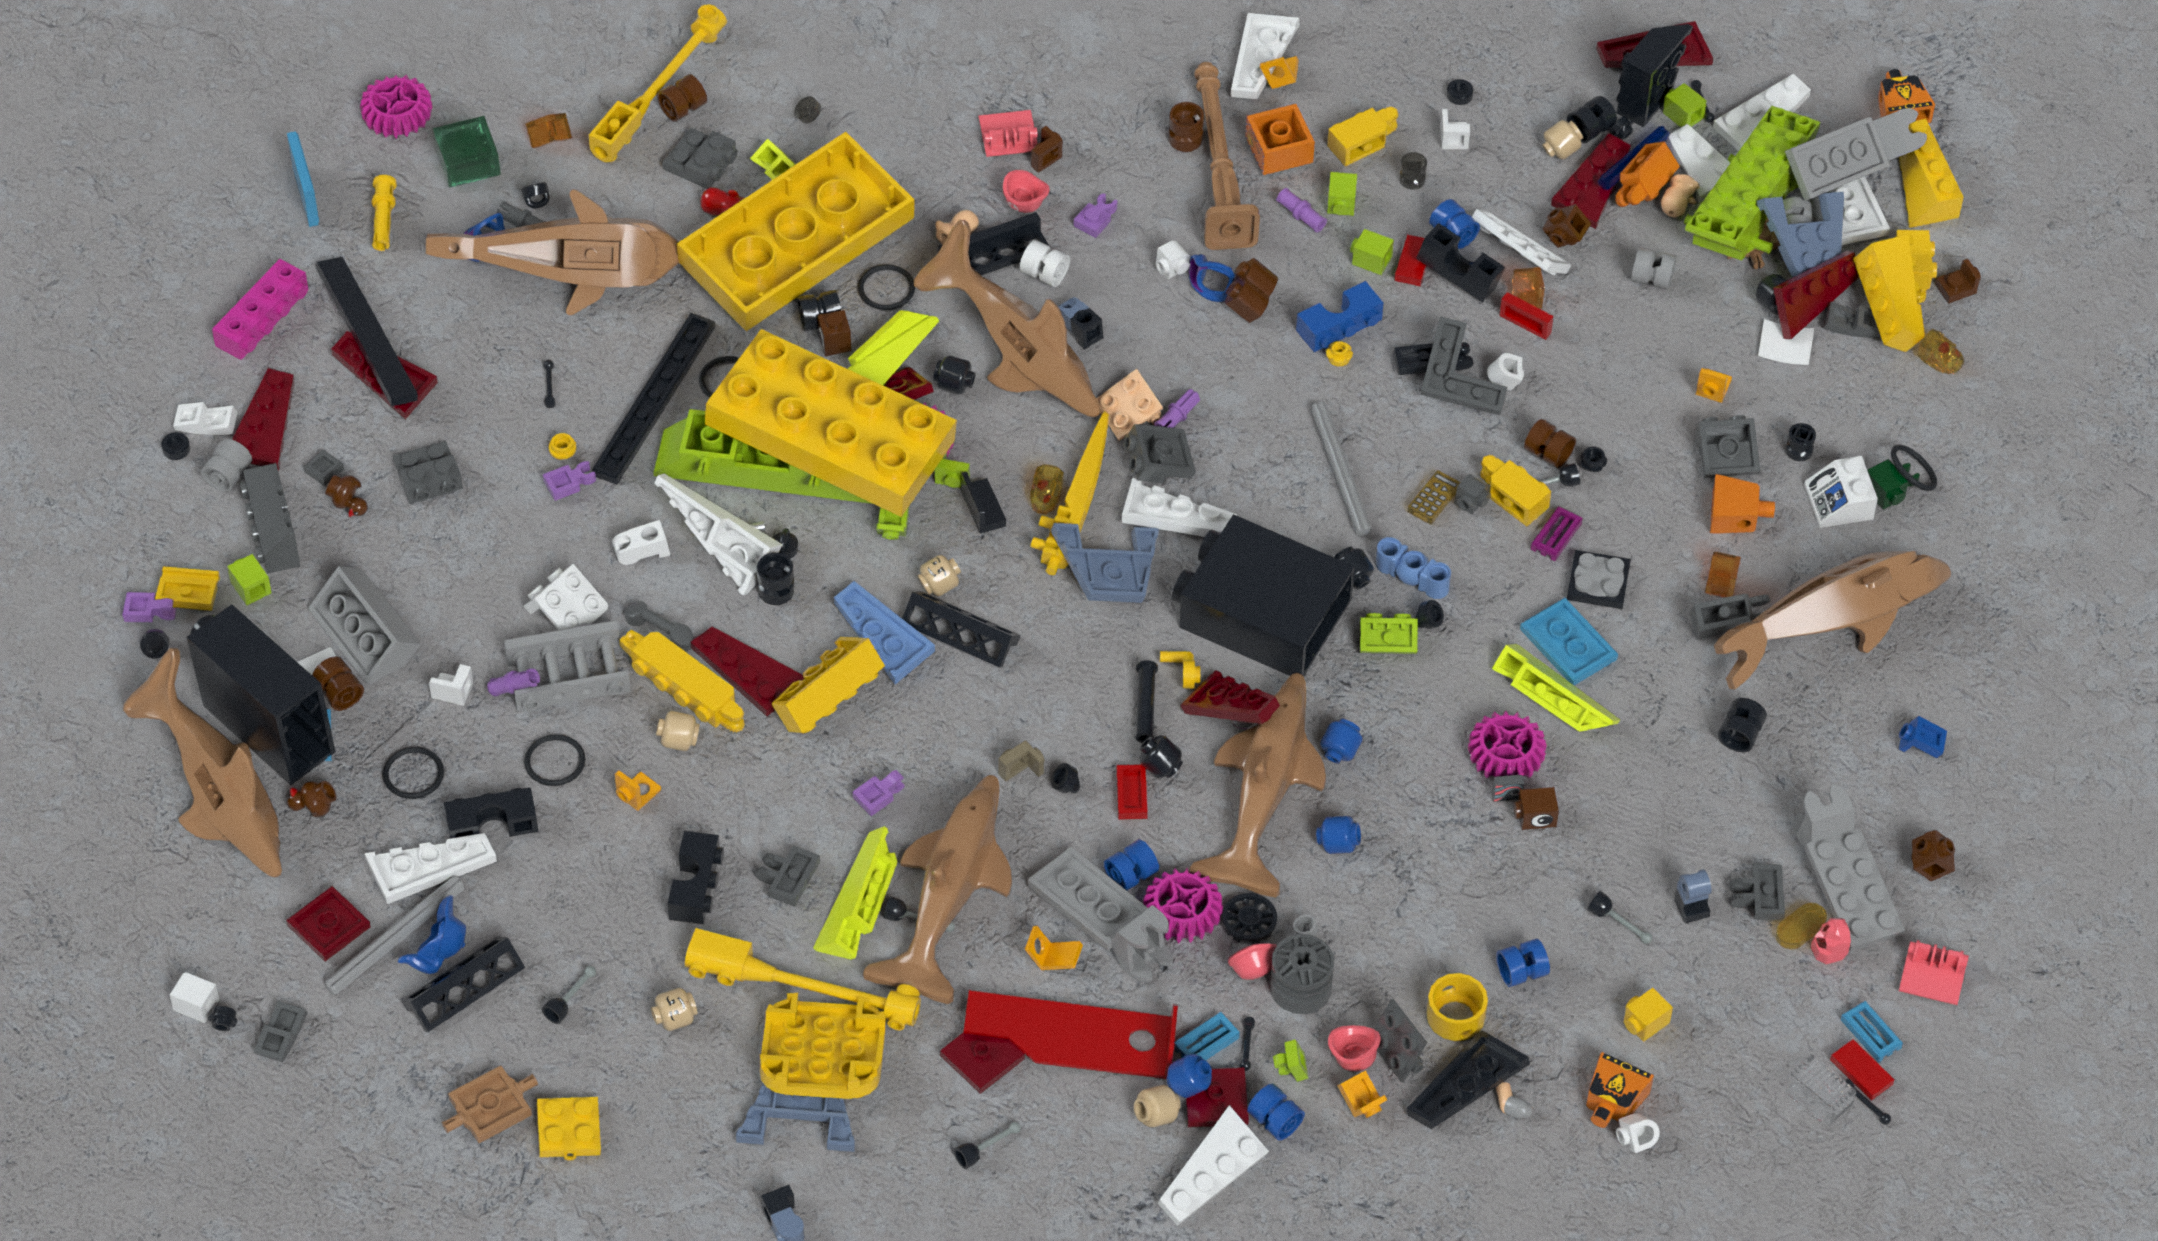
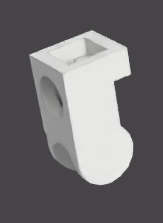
M660 520L629 529L616 535L612 540L618 561L624 565L633 564L640 559L657 554L659 558L670 556Z

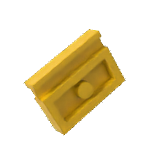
M163 566L162 577L160 576L155 600L173 599L174 608L213 610L218 589L217 584L220 581L219 571Z

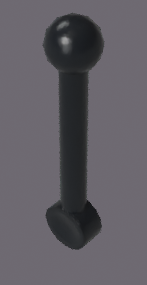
M1699 80L1692 81L1691 89L1704 98L1701 92L1702 83ZM1706 104L1704 120L1711 123L1714 120V115L1710 113Z
M546 360L543 364L546 369L547 397L544 403L547 408H553L556 405L555 398L552 395V369L554 363L552 360Z
M1246 1017L1243 1020V1027L1246 1030L1243 1060L1239 1066L1240 1068H1245V1071L1251 1068V1062L1249 1061L1251 1030L1255 1027V1020L1252 1017Z
M1846 1078L1841 1083L1846 1091H1851L1879 1117L1883 1125L1891 1122V1116L1879 1110L1854 1087L1850 1079Z

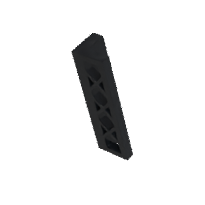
M1035 212L971 234L968 251L971 267L980 275H984L1021 262L1023 253L1027 248L1024 244L1027 241L1037 239L1049 246L1041 233V218L1038 213ZM943 244L938 246V253ZM1007 248L1015 251L1014 255L1008 257L1000 255V252ZM981 257L991 259L990 263L985 265L977 264L975 261Z
M922 591L912 592L902 617L904 621L917 631L999 668L1003 667L1010 647L1017 646L1021 635ZM915 606L924 609L928 621L918 624L910 620ZM931 613L936 614L938 616L933 618ZM942 618L949 620L953 632L946 635L940 634L935 621ZM928 624H930L931 629H929V628H927V627H925V626L928 625ZM956 624H958V625H960V626H963V627L960 628V629H958ZM967 629L974 631L978 643L971 646L965 645L960 632ZM955 635L956 640L949 637ZM981 635L987 637V639L983 640ZM994 640L1003 644L997 659L988 654L985 643ZM979 646L981 651H978L974 648Z
M497 937L401 1002L407 1011L415 1013L425 1032H430L523 970L525 966L508 937ZM507 952L515 966L506 972L496 970L498 958ZM491 963V967H490V968H486V967H485V966H487L488 964ZM479 970L489 972L487 984L482 988L472 986L474 974ZM495 974H500V976L494 979ZM467 979L466 985L461 984V982ZM455 986L465 988L463 999L458 1004L447 1002L450 989ZM471 990H475V991H476V992H474L473 994L470 995V991H471ZM443 995L442 1001L436 1000L438 997ZM431 1002L441 1004L438 1017L429 1022L422 1008ZM446 1006L452 1007L445 1012Z

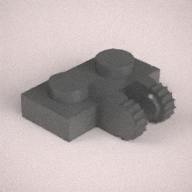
M796 846L792 847L787 858L767 853L763 857V863L767 867L779 872L759 867L755 872V877L759 881L771 885L768 890V897L795 907L820 863V855Z
M1752 864V878L1738 877L1730 880L1729 889L1733 892H1740L1730 897V905L1734 906V908L1753 906L1754 920H1784L1785 906L1781 864Z

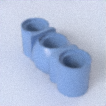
M1386 537L1379 541L1376 553V567L1380 572L1390 574L1394 578L1397 575L1404 584L1411 586L1419 585L1418 590L1425 591L1426 595L1433 599H1441L1448 594L1451 579L1449 566L1445 563L1436 562L1434 559L1429 561L1428 557L1422 552L1408 551V546L1402 545L1396 538Z

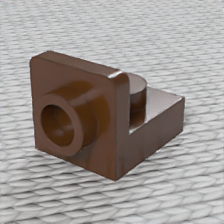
M1047 126L1041 128V142L1031 150V167L1038 173L1062 158L1063 140L1057 132H1053Z
M1967 258L1962 260L1960 270L1937 277L1935 285L1949 304L1977 294L1981 275L1978 268L1973 266Z

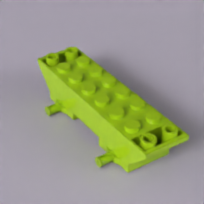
M1771 105L1736 155H1729V166L1694 215L1687 214L1684 225H1686L1685 231L1693 235L1692 244L1741 261L1747 253L1754 249L1770 254L1773 243L1759 239L1768 217L1764 210L1760 211L1757 201L1763 198L1774 197L1785 199L1791 191L1799 188L1785 151L1815 139L1820 127V121Z
M689 409L687 418L664 429L653 472L655 477L660 474H666L673 479L873 504L705 425V410Z

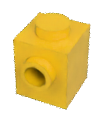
M1652 987L1640 997L1634 996L1628 1001L1625 1006L1623 1022L1631 1034L1637 1035L1644 1042L1670 1023L1673 1007Z

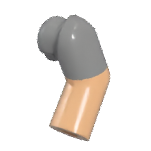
M1502 1082L1495 1087L1499 1106L1504 1114L1517 1119H1527L1531 1116L1533 1111L1532 1105L1523 1099L1514 1097L1509 1083Z

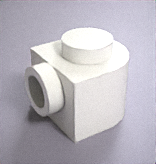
M1170 241L1158 247L1156 268L1160 274L1170 279L1177 274L1185 273L1189 269L1191 256L1177 241Z
M1510 353L1502 354L1487 369L1490 381L1508 387L1507 390L1511 391L1522 382L1524 377L1522 357Z
M1635 1113L1619 1119L1620 1128L1616 1129L1617 1139L1622 1146L1625 1145L1626 1148L1634 1153L1651 1148L1658 1141L1659 1127L1646 1116Z

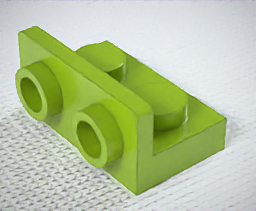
M1368 613L1366 618H1360V653L1417 654L1418 619L1411 618L1410 614H1395L1394 618H1383V614Z

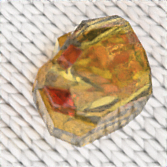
M1931 329L1919 344L1917 356L1938 372L1952 374L1962 368L1964 364L1962 353L1956 348V344L1946 338L1941 331Z
M1047 464L1037 466L1030 491V503L1036 513L1046 515L1052 512L1058 505L1064 483V472L1059 467Z

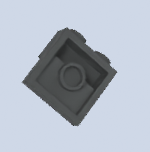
M690 128L662 162L663 170L708 189L715 181H719L728 164H732L735 161L738 152L736 141L715 131H712L710 135H706Z
M1736 415L1730 417L1729 420H1718L1717 417L1702 419V422L1698 423L1696 435L1699 455L1702 458L1704 478H1714L1716 474L1741 476L1760 473L1754 418Z
M1134 424L1129 434L1125 436L1123 447L1131 455L1129 470L1136 474L1137 481L1163 483L1166 476L1192 479L1196 473L1184 429Z
M446 441L393 455V462L409 504L418 501L422 502L432 497L450 494L463 489L460 471Z

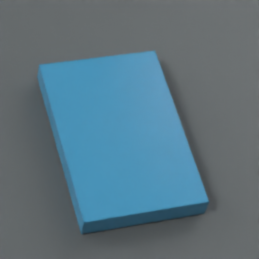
M296 131L287 133L292 168L309 227L319 225L315 192L298 133Z
M1566 598L1520 624V630L1564 678L1573 685L1578 684L1618 659V653Z

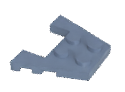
M1844 192L1824 193L1818 196L1823 221L1788 224L1782 197L1763 198L1757 201L1760 211L1764 210L1769 221L1766 224L1770 232H1775L1779 240L1780 246H1778V249L1792 278L1841 254Z
M1053 524L1051 533L1089 601L1143 602L1146 596L1151 562L1155 552V543L1159 533L1158 528L1134 527L1131 532L1134 551L1083 549L1078 524Z
M764 1083L759 1090V1095L754 1105L748 1110L742 1127H739L736 1133V1143L764 1145L768 1117L830 1122L827 1150L855 1152V1141L852 1136L844 1099L785 1095L770 1090Z

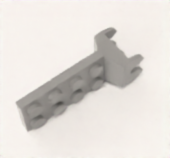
M1906 108L1873 121L1870 116L1786 150L1785 153L1804 201L1890 166L1889 160L1922 147L1927 140V134L1919 131L1911 133L1908 129L1909 124L1915 122L1918 112L1914 109Z
M1832 784L1829 791L1831 805L1825 806L1816 794L1811 791L1807 792L1804 798L1806 815L1800 812L1796 815L1793 823L1794 831L1800 846H1805V852L1834 918L1845 919L1849 927L1851 937L1849 952L1903 936L1905 929L1860 828L1855 829V809L1848 794L1839 785Z
M1070 847L1028 879V885L1033 891L1107 951L1113 948L1121 968L1133 978L1142 982L1153 980L1151 968L1146 965L1148 961H1155L1163 966L1172 965V954L1164 945L1163 933H1167L1169 930L1168 920L1165 915L1153 905L1147 908L1074 848Z

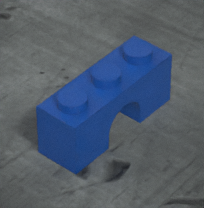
M1364 281L1343 291L1342 310L1344 312L1331 313L1321 303H1318L1298 313L1296 331L1311 350L1316 352L1323 348H1328L1333 342L1345 337H1351L1368 326L1376 325L1382 320L1384 302L1369 284Z

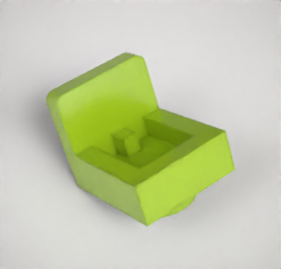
M946 452L933 471L935 472V483L952 488H961V473L967 471L970 478V464L947 460Z
M880 507L879 522L876 527L878 534H882V538L889 540H898L899 536L906 537L909 507L902 517Z

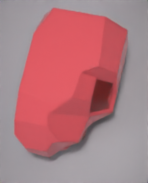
M1830 918L1826 923L1822 924L1811 943V950L1816 960L1827 965L1841 961L1846 957L1849 952L1851 937L1845 919Z

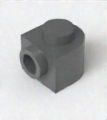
M1469 474L1457 486L1454 504L1463 511L1473 514L1479 506L1483 508L1488 503L1491 497L1489 492L1490 486Z

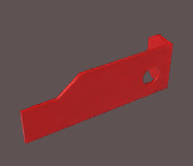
M969 990L963 1033L1009 1039L1036 1064L1167 1079L1168 1067L1172 1064L1178 1004L1173 1003L1171 1016ZM1136 1031H1147L1153 1035L1155 1046L1148 1051H1138L1131 1046L1129 1037Z

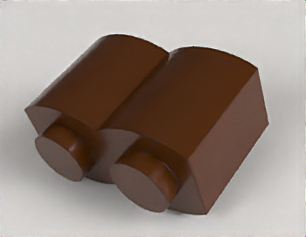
M1255 258L1247 262L1243 261L1237 266L1235 280L1226 290L1225 304L1248 323L1262 316L1269 303V297L1278 282V276Z

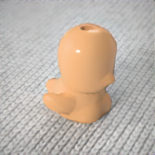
M1685 174L1673 176L1670 179V187L1667 188L1661 199L1663 212L1673 218L1682 216L1686 211L1688 203L1696 204V200L1692 195L1700 188L1699 183Z
M962 210L955 214L949 223L938 220L935 226L936 237L939 242L944 244L951 229L959 220H966L969 223L971 235L979 225V220L975 213L970 210Z

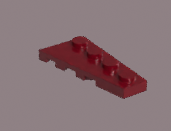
M1696 21L1683 23L1690 24L1693 27L1690 35L1686 36L1682 42L1686 49L1676 66L1712 65L1713 56ZM1649 31L1597 42L1596 50L1604 67L1623 68L1621 62L1627 52L1631 53Z
M1608 133L1553 196L1551 206L1561 209L1576 204L1591 222L1590 227L1596 229L1599 219L1607 206L1610 194H1612L1615 188L1617 178L1620 176L1630 154L1631 145Z
M1845 251L1773 287L1784 339H1793L1830 302H1833L1859 278L1853 260L1856 257L1855 251Z
M347 331L331 348L332 356L391 406L352 333ZM397 356L418 393V400L415 402L391 406L406 420L438 381L436 375Z
M270 368L267 369L232 440L240 443L249 451L252 456L250 464L265 466L276 463L278 471L280 469V457L284 446L283 439L287 429L288 411L291 406L295 383L294 374Z
M713 626L691 641V649L766 717L775 711L772 703L793 682L805 679L803 674Z
M1215 670L1180 706L1184 713L1189 715L1263 724L1272 717V714L1280 707V704L1275 696L1257 688L1252 690L1244 682L1238 684L1233 677H1223L1221 672Z

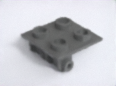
M1391 999L1374 1030L1378 1031L1381 1037L1377 1051L1403 1083L1411 1071L1417 1074L1424 1068L1422 1065L1423 1060L1419 1056L1427 1041L1396 1001Z

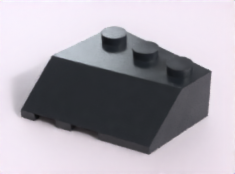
M1682 24L1652 28L1631 53L1627 52L1621 62L1623 71L1618 82L1620 84V91L1616 97L1618 115L1625 116L1628 120H1633L1634 123L1644 128L1665 102V95L1674 87L1679 71L1676 65L1686 49L1682 42L1686 36L1690 35L1692 25Z

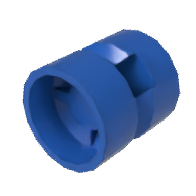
M1453 199L1446 200L1437 206L1429 220L1433 228L1440 223L1461 237L1458 243V250L1468 246L1476 238L1480 230L1479 223L1471 215L1465 213L1464 208Z
M1138 839L1125 847L1124 853L1117 852L1104 861V868L1107 876L1128 891L1139 883V879L1146 880L1159 871V864L1154 852L1147 843Z
M1538 938L1521 943L1519 949L1511 946L1498 950L1496 953L1499 972L1508 987L1525 983L1527 977L1534 980L1550 973L1547 952Z
M1274 1083L1262 1088L1253 1097L1247 1109V1112L1260 1124L1266 1123L1265 1129L1278 1141H1282L1293 1134L1305 1117V1112L1292 1100H1287V1095Z

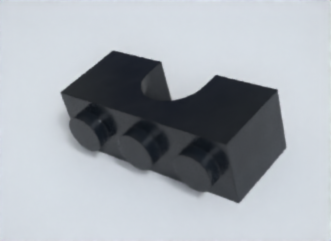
M1438 223L1424 238L1416 259L1483 303L1496 289L1505 266L1485 253H1482L1475 262L1466 260L1458 250V243L1461 237Z
M531 787L515 788L506 792L486 793L477 797L457 798L453 801L444 802L450 839L479 834L481 826L492 820L503 822L508 828L509 837L538 832Z
M684 831L679 851L680 871L691 872L696 876L685 881L673 879L667 903L669 920L704 924L706 913L711 914L713 896H710L712 889L717 888L719 872L716 871L717 864L722 865L724 858V847H720L719 835Z

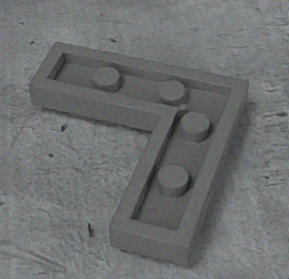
M1440 316L1420 395L1500 415L1508 387L1454 373L1467 323Z

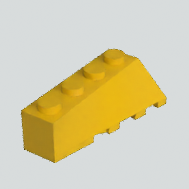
M1922 119L1910 123L1908 126L1911 133L1918 131L1927 134V140L1919 149L1899 156L1909 228L1959 218L1964 197L1927 120Z
M1910 234L1871 243L1853 258L1883 344L1907 352L1925 337L1921 305L1917 304L1919 284L1918 281L1914 280L1913 268L1916 267L1915 256L1911 255L1910 246L1914 242L1913 235Z
M840 636L834 642L837 646L836 649L833 651L826 650L820 656L822 661L820 664L809 667L803 672V677L805 678L803 681L793 682L772 703L788 732L804 734L816 727V722L820 718L835 712L836 706L840 702L855 696L858 692L857 689L861 685L877 678L878 672L885 665L869 638Z

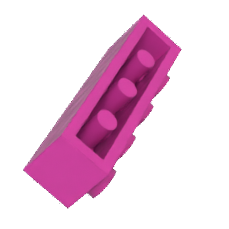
M279 259L212 328L215 346L240 360L256 348L257 343L273 330L274 325L282 317L288 315L293 305L299 299L305 297L309 290L306 272Z

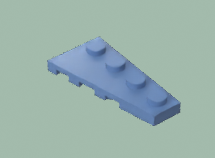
M855 581L834 597L835 606L859 638H869L885 665L883 670L894 684H897L935 652V644Z

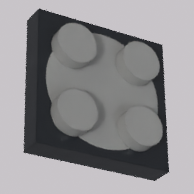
M1575 550L1567 600L1623 609L1631 559Z

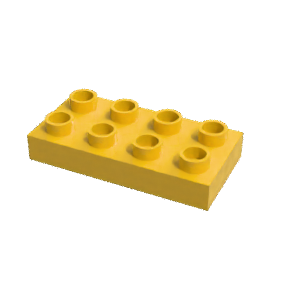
M845 131L678 242V260L685 270L747 332L914 219L915 199Z
M763 329L758 332L707 401L705 410V425L900 517L903 516L955 441L957 420Z

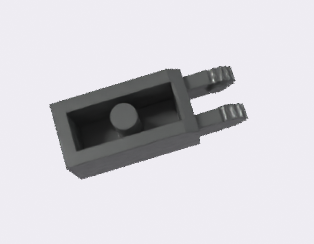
M1740 594L1694 604L1690 611L1696 640L1723 635L1740 624L1754 620L1762 613L1753 614L1752 607L1770 603L1769 595L1749 597L1748 594Z

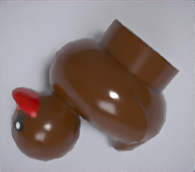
M334 475L325 492V495L331 497L333 505L339 509L348 507L349 517L362 516L367 512L368 504L366 500L360 497L353 498L356 490L362 487L361 482L352 475H345L342 478Z
M325 780L320 783L310 781L305 783L300 791L296 788L290 789L287 805L293 811H300L306 806L313 817H322L330 811L331 803L336 800L337 796L329 782Z

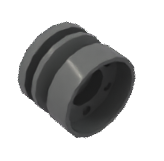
M1302 934L1287 937L1277 945L1272 955L1270 992L1274 1001L1282 1009L1295 1014H1308L1318 1011L1327 1004L1332 993L1334 955L1330 947L1317 937Z

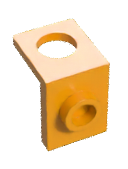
M1297 56L1287 59L1281 57L1260 63V69L1270 87L1274 89L1296 82L1299 60ZM1276 66L1273 73L1271 74L1269 69L1271 67Z
M1701 368L1696 395L1722 403L1732 376Z
M620 770L615 773L617 796L637 811L661 791V786L642 772H639L633 779H630ZM644 783L650 788L649 792L641 795L638 784Z
M1033 926L1025 951L1041 970L1074 969L1083 944L1080 941L1051 943L1038 926ZM1037 938L1041 943L1039 954L1035 950V940Z

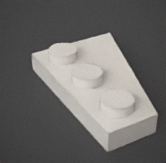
M1686 124L1668 135L1667 145L1686 175L1699 183L1700 188L1695 192L1698 202L1701 203L1730 162L1691 126Z

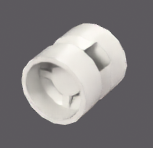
M1033 240L1023 253L1020 271L1033 278L1039 276L1040 281L1052 287H1057L1068 271L1070 257L1056 249L1051 251L1048 245L1038 240Z

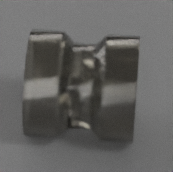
M1417 152L1405 154L1401 158L1400 184L1407 189H1419L1423 187L1426 181L1427 159L1424 155Z

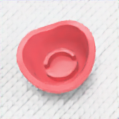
M1025 170L1011 171L1005 176L1003 181V193L1008 205L1022 213L1036 211L1048 196L1050 190L1047 183Z
M1253 944L1231 955L1228 959V964L1241 979L1254 980L1263 977L1272 970V955L1277 944Z
M1342 1026L1331 1031L1328 1037V1046L1331 1053L1335 1056L1337 1063L1343 1069L1359 1072L1369 1068L1374 1063L1381 1037L1378 1031L1369 1027Z

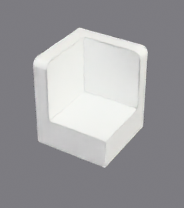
M1442 109L1440 123L1442 149H1468L1470 124L1466 122H1448V110Z
M460 664L455 676L440 673L438 679L432 677L429 681L431 698L464 706L473 685L472 670L470 666Z
M187 972L182 974L170 993L172 1007L175 1012L203 1023L206 1022L208 1015L212 1013L213 1008L219 1002L216 984Z

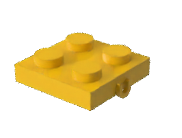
M598 1097L537 1099L539 1157H564L565 1160L571 1161L576 1159V1156L601 1155Z

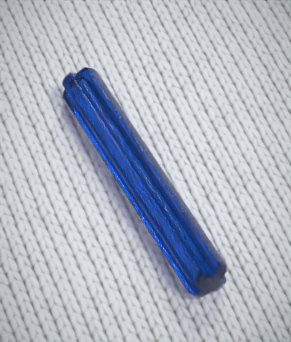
M1659 126L1600 176L1598 185L1602 186L1603 190H1609L1620 180V173L1646 144L1666 141L1670 136L1669 131L1664 126Z

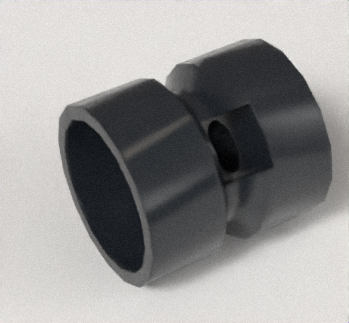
M1596 96L1586 102L1584 106H1580L1567 115V122L1572 121L1583 136L1581 142L1588 143L1600 133L1610 129L1617 121V115L1614 107L1605 97Z
M836 290L820 292L819 297L809 294L797 298L800 320L804 331L818 329V315L841 311Z
M769 553L760 558L757 563L758 594L760 599L770 605L785 604L794 595L793 563L785 554Z
M1749 698L1735 699L1718 731L1720 742L1736 752L1750 751L1758 737V732L1761 731L1766 720V710L1761 704Z

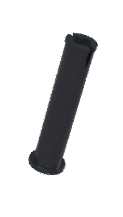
M1150 660L1140 661L1136 664V671L1138 672L1136 740L1140 743H1143L1149 737L1154 739L1155 673L1158 672V664Z

